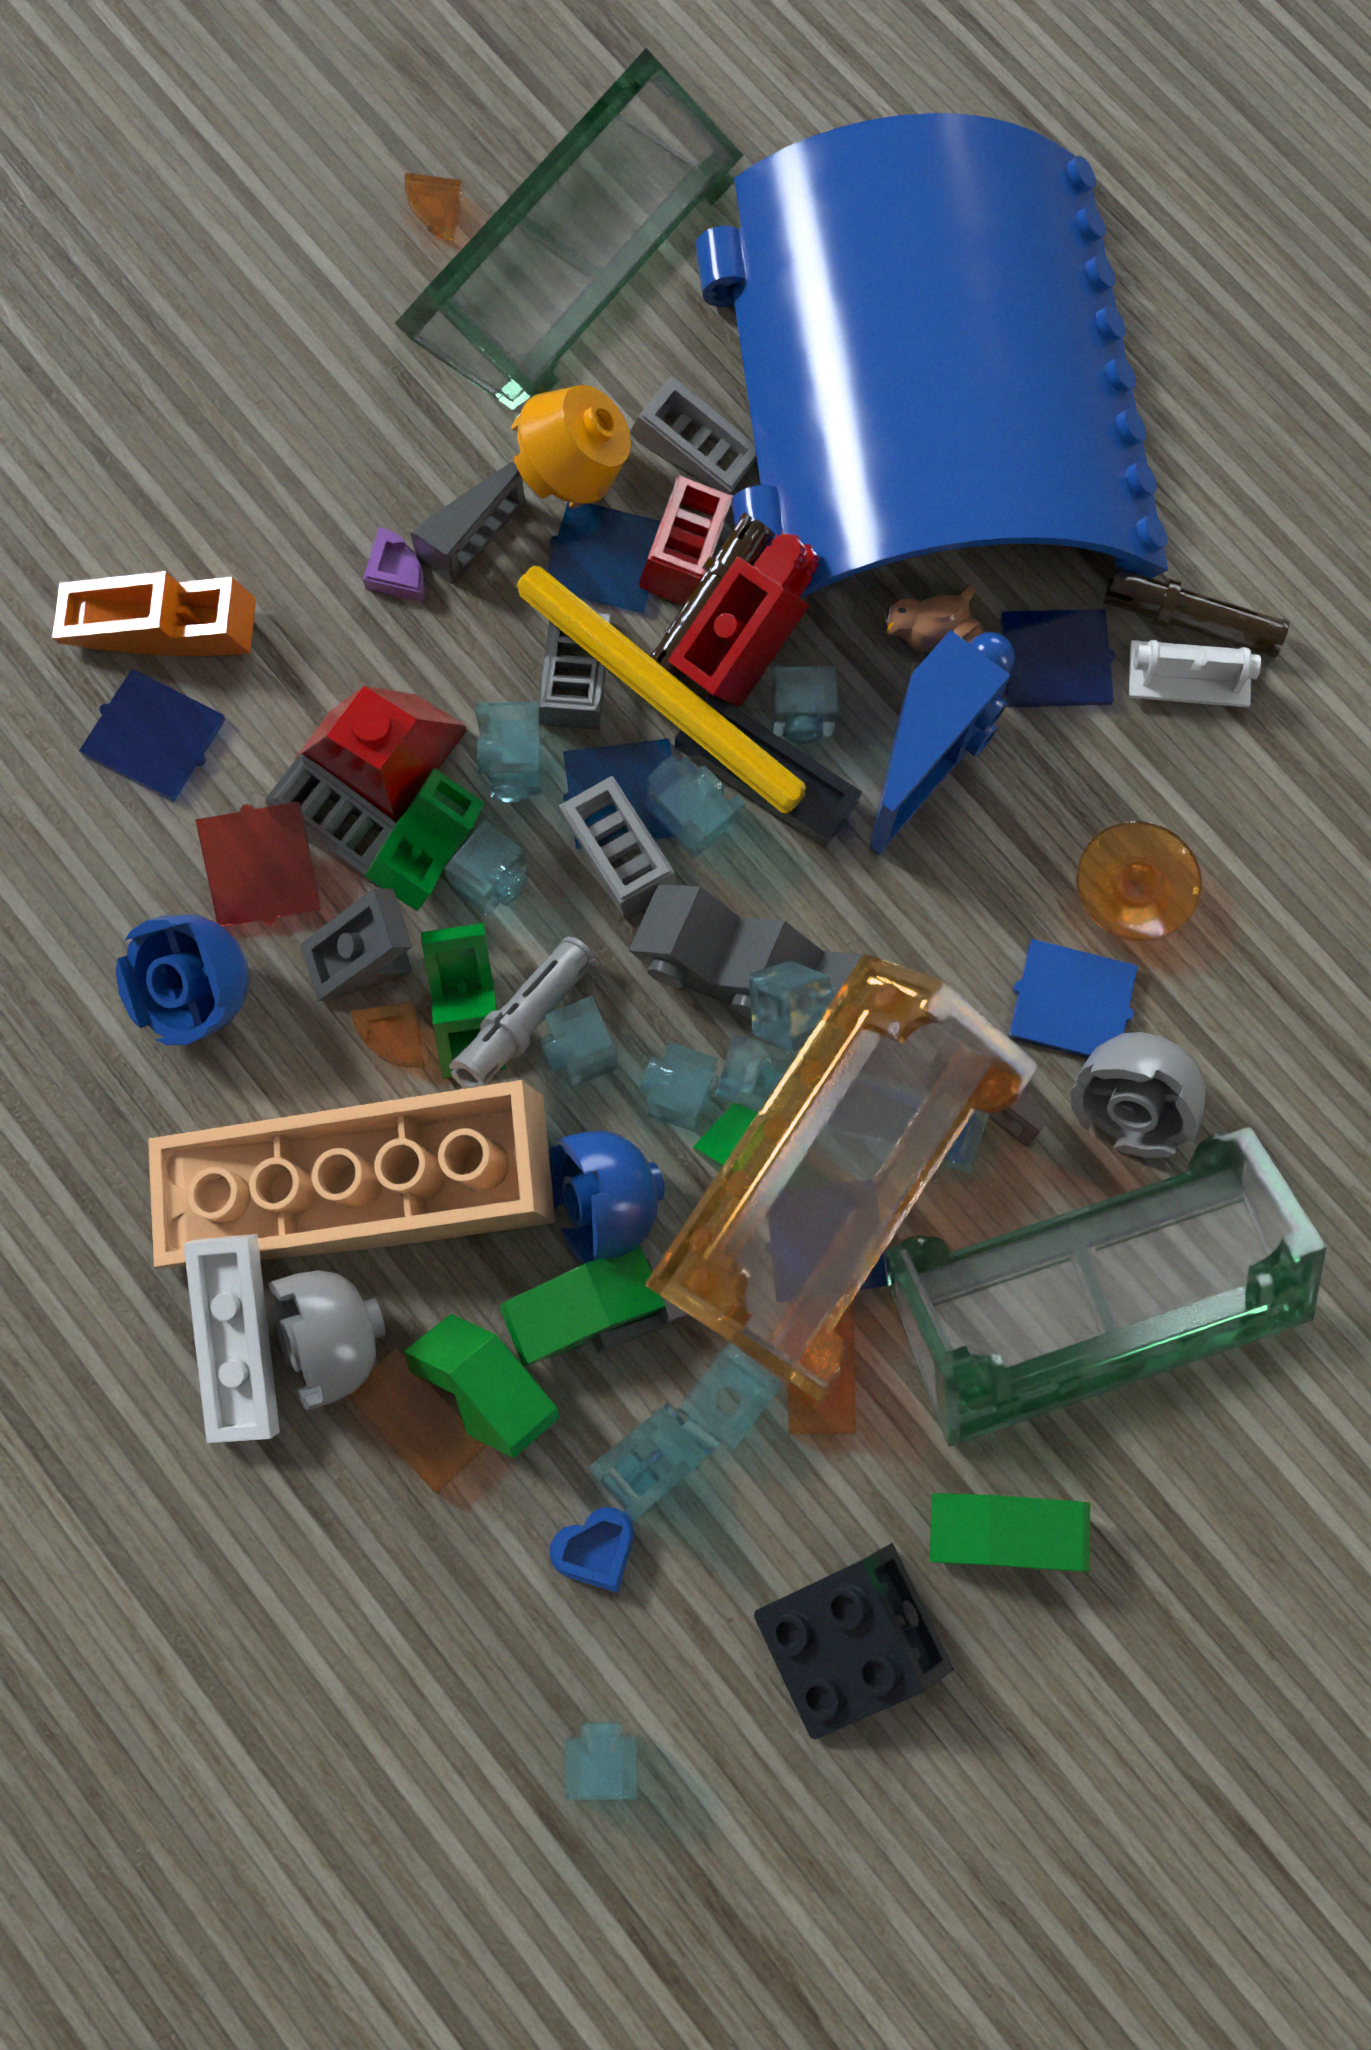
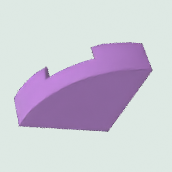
M379 527L363 577L365 589L423 602L425 581L418 558L406 545L401 536L388 529Z

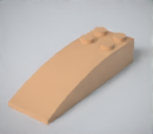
M523 1080L148 1138L154 1267L159 1269L186 1267L184 1243L194 1239L257 1234L260 1260L420 1243L555 1223L544 1098L542 1094Z

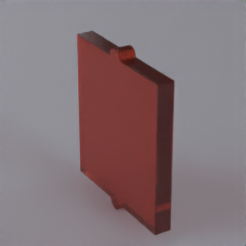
M300 801L256 809L252 804L248 803L244 804L239 812L195 819L217 924L225 927L263 920L265 924L272 925L276 922L277 917L322 909Z

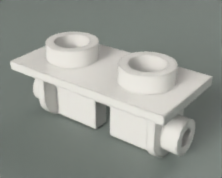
M1131 640L1129 698L1249 708L1251 705V679H1257L1259 676L1261 657L1260 655L1251 654V650L1245 647L1235 649L1161 643L1157 640Z

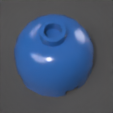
M198 914L164 915L147 920L130 930L125 940L131 938L132 940L128 945L126 956L117 959L115 972L119 996L130 1019L139 1028L149 1026L155 1033L163 1036L156 1040L165 1045H189L205 1039L233 1021L246 1000L250 978L247 959L238 941L224 926Z
M604 1130L590 1131L556 1139L559 1144L552 1145L549 1150L554 1209L562 1203L565 1204L569 1219L574 1228L560 1229L574 1258L583 1265L603 1257L604 1260H608L634 1251L647 1239L657 1217L658 1201L664 1198V1181L659 1167L654 1162L648 1163L637 1146L616 1133Z

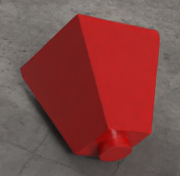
M363 686L328 713L295 758L297 759L299 755L303 754L397 823L433 768L437 770L440 768L467 731L466 725L416 694Z

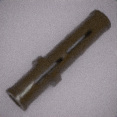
M747 513L741 515L739 522L716 557L707 558L702 566L706 572L650 655L651 658L678 680L683 672L668 662V659L737 556L754 566L769 542L775 537V533L756 518L752 521L753 518Z
M1118 566L1113 570V579L1110 578L1104 595L1103 604H1111L1152 617L1154 625L1165 628L1168 623L1268 654L1273 658H1276L1279 654L1280 647L1277 645L1283 646L1289 629V620L1265 615L1181 588L1182 582L1176 579L1169 578L1165 583L1124 570Z

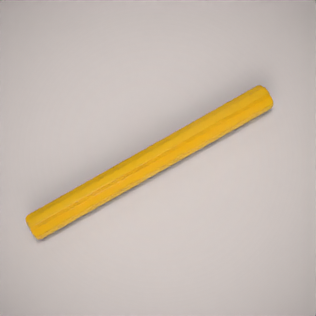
M532 566L526 574L521 576L517 583L518 593L521 598L781 813H789L801 802L805 795L806 786L799 778L540 566Z

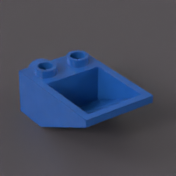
M950 630L911 674L896 725L869 849L878 856L965 754L969 752L974 757H977L995 735L998 727L994 724L1008 705V702L1002 698V695L1010 678L1009 672L1013 667L1015 659L1013 646L1003 635L995 632H986L976 636L968 643Z

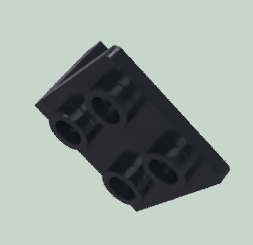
M893 1543L754 1612L756 1623L802 1722L812 1739H818L919 1695L954 1670Z

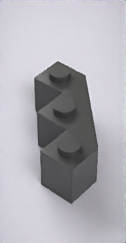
M658 884L628 950L649 965L647 973L652 978L665 985L675 988L684 986L731 1005L735 1012L748 1019L759 1022L768 1020L812 1038L821 1048L842 1056H849L852 1050L880 1052L907 986L871 955L823 951L784 920L740 918L701 886Z

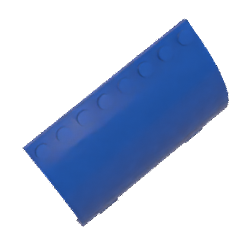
M923 113L871 119L811 136L762 159L734 178L741 228L738 229L732 226L714 227L703 232L695 243L704 301L715 307L735 306L761 484L743 489L732 498L734 523L736 526L741 515L747 513L753 518L752 521L756 518L775 533L773 540L776 538V535L779 536L782 532L791 535L796 534L800 537V541L803 544L807 545L809 543L814 547L813 550L820 557L818 560L820 566H817V572L812 573L813 578L801 594V597H806L852 575L908 558L941 551L1001 544H1048L1094 550L1114 556L1116 566L1149 578L1168 571L1164 547L1167 545V534L1163 524L1158 519L1153 495L1156 492L1157 485L1154 474L1147 464L1143 444L1146 438V429L1140 415L1137 413L1133 394L1136 379L1133 369L1126 358L1123 343L1126 329L1124 321L1117 311L1112 288L1116 283L1113 268L1106 258L1103 242L1106 228L1100 213L1097 211L1093 192L1096 178L1091 165L1084 157H1076L1045 136L1014 123L967 114Z

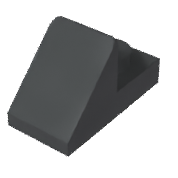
M373 888L300 944L318 1001H329L403 977L411 972V965L406 951L412 948V944L394 889Z

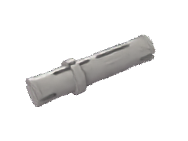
M565 937L550 957L518 989L510 1001L499 1011H491L480 1024L481 1031L478 1036L449 1065V1068L453 1070L451 1074L457 1083L465 1089L486 1086L510 1058L520 1057L530 1045L529 1037L532 1035V1032L564 999L578 980L594 966L595 960H592L594 954L584 942L575 937Z

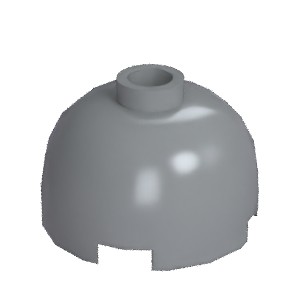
M1143 1032L1122 1033L1096 1047L1089 1056L1071 1089V1109L1081 1126L1087 1131L1091 1123H1094L1100 1130L1116 1138L1117 1140L1113 1148L1122 1153L1144 1158L1170 1157L1175 1155L1178 1145L1189 1140L1193 1141L1196 1137L1205 1110L1206 1085L1203 1074L1195 1059L1178 1044L1162 1036Z
M320 1270L298 1273L268 1282L272 1295H276L279 1302L270 1304L286 1367L292 1365L296 1372L302 1370L307 1385L298 1388L296 1392L304 1408L311 1410L335 1402L355 1392L369 1378L375 1364V1339L386 1335L383 1317L375 1298L363 1301L351 1281L338 1273Z

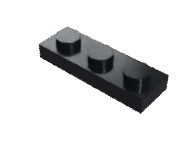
M709 692L704 699L707 704L805 784L806 790L803 799L789 813H781L682 730L675 737L674 747L826 848L860 801L862 791Z

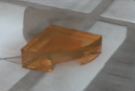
M405 173L407 202L415 216L427 226V230L431 234L445 240L454 241L463 196L462 180Z
M414 1001L351 1011L352 1020L359 1036L376 1056L400 1067H425Z

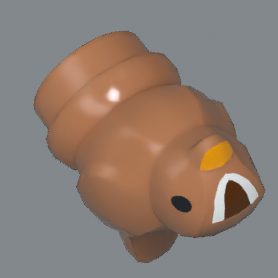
M968 584L959 595L935 596L921 602L913 599H900L890 606L885 616L887 634L906 639L910 647L919 653H930L950 630L970 643L976 636L984 633L980 629L982 624L978 620L970 618L969 603L977 589Z

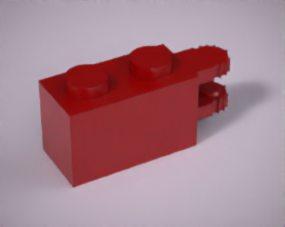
M782 532L781 535H776V538L771 540L772 544L765 548L754 566L737 556L668 659V662L711 694L738 707L742 706L810 606L799 597L812 580V573L817 572L816 568L820 566L818 564L820 557L817 556L812 545L809 543L807 545L803 544L800 541V537L796 534L791 535Z

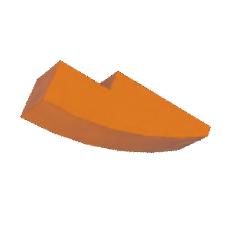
M166 571L64 582L59 584L52 639L59 644L133 654L165 656L250 654L256 598L233 577L177 582Z

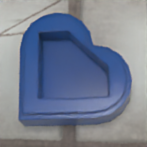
M604 1507L595 1510L589 1515L583 1526L571 1525L561 1529L554 1536L550 1544L552 1565L559 1573L568 1578L618 1593L633 1544L634 1529L631 1520L624 1512L617 1508Z

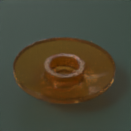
M1127 821L1104 829L1089 842L1077 866L1076 885L1084 909L1102 929L1126 940L1153 941L1176 932L1193 915L1201 896L1202 877L1199 864L1192 850L1174 832L1150 822ZM1127 880L1137 881L1143 887L1144 894L1139 897L1129 894L1124 888V882Z

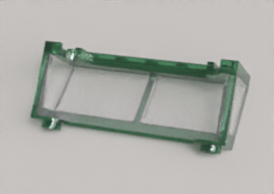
M645 48L461 251L424 289L395 324L413 342L509 409L514 410L527 398L549 392L557 384L560 378L553 370L559 364V359L691 210L703 199L712 206L732 186L735 181L729 174V171L743 157V154L654 55Z
M1247 1127L1230 1134L1220 1133L1204 1139L1196 1147L1194 1155L1189 1162L1188 1172L952 1252H950L946 1242L941 1238L924 1235L912 1236L903 1240L897 1246L885 1249V1260L891 1296L938 1425L948 1447L1314 1320L1327 1246L1251 1127Z

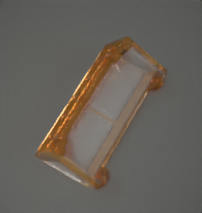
M863 953L644 1285L821 1403L842 1373L846 1361V1343L838 1333L833 1331L840 1318L974 1111L977 1109L984 1113H994L1012 1105L1020 1097L1024 1087L1039 1065L944 980Z

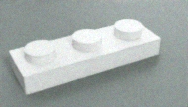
M257 1234L191 1240L184 1243L206 1442L219 1443L271 1439L280 1433L258 1236Z

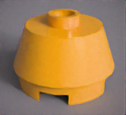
M577 385L534 395L525 403L521 414L516 417L511 426V430L518 431L517 440L520 453L513 459L524 481L539 497L545 499L552 494L563 501L569 502V508L572 509L583 504L597 502L607 494L628 458L631 449L629 428L619 408L603 392L588 385Z

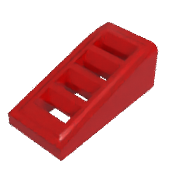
M678 475L639 580V587L644 591L684 605L706 572L702 566L707 558L712 557L733 496ZM682 504L713 516L712 520L683 510L679 506ZM665 546L670 547V548H673V549L678 550V551H680V552H683V553H685V554L691 555V556H693V557H696V558H698V560L695 559V558H692V557H690V556L684 555V554H682V553H679V552H677V551H674V550H672V549L666 548Z

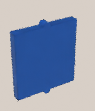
M1031 939L1021 980L1017 981L1012 988L1013 993L1017 995L1008 1038L1089 1058L1096 1047L1124 1033L1126 1023L1133 1018L1134 1011L1129 1006L1138 965Z

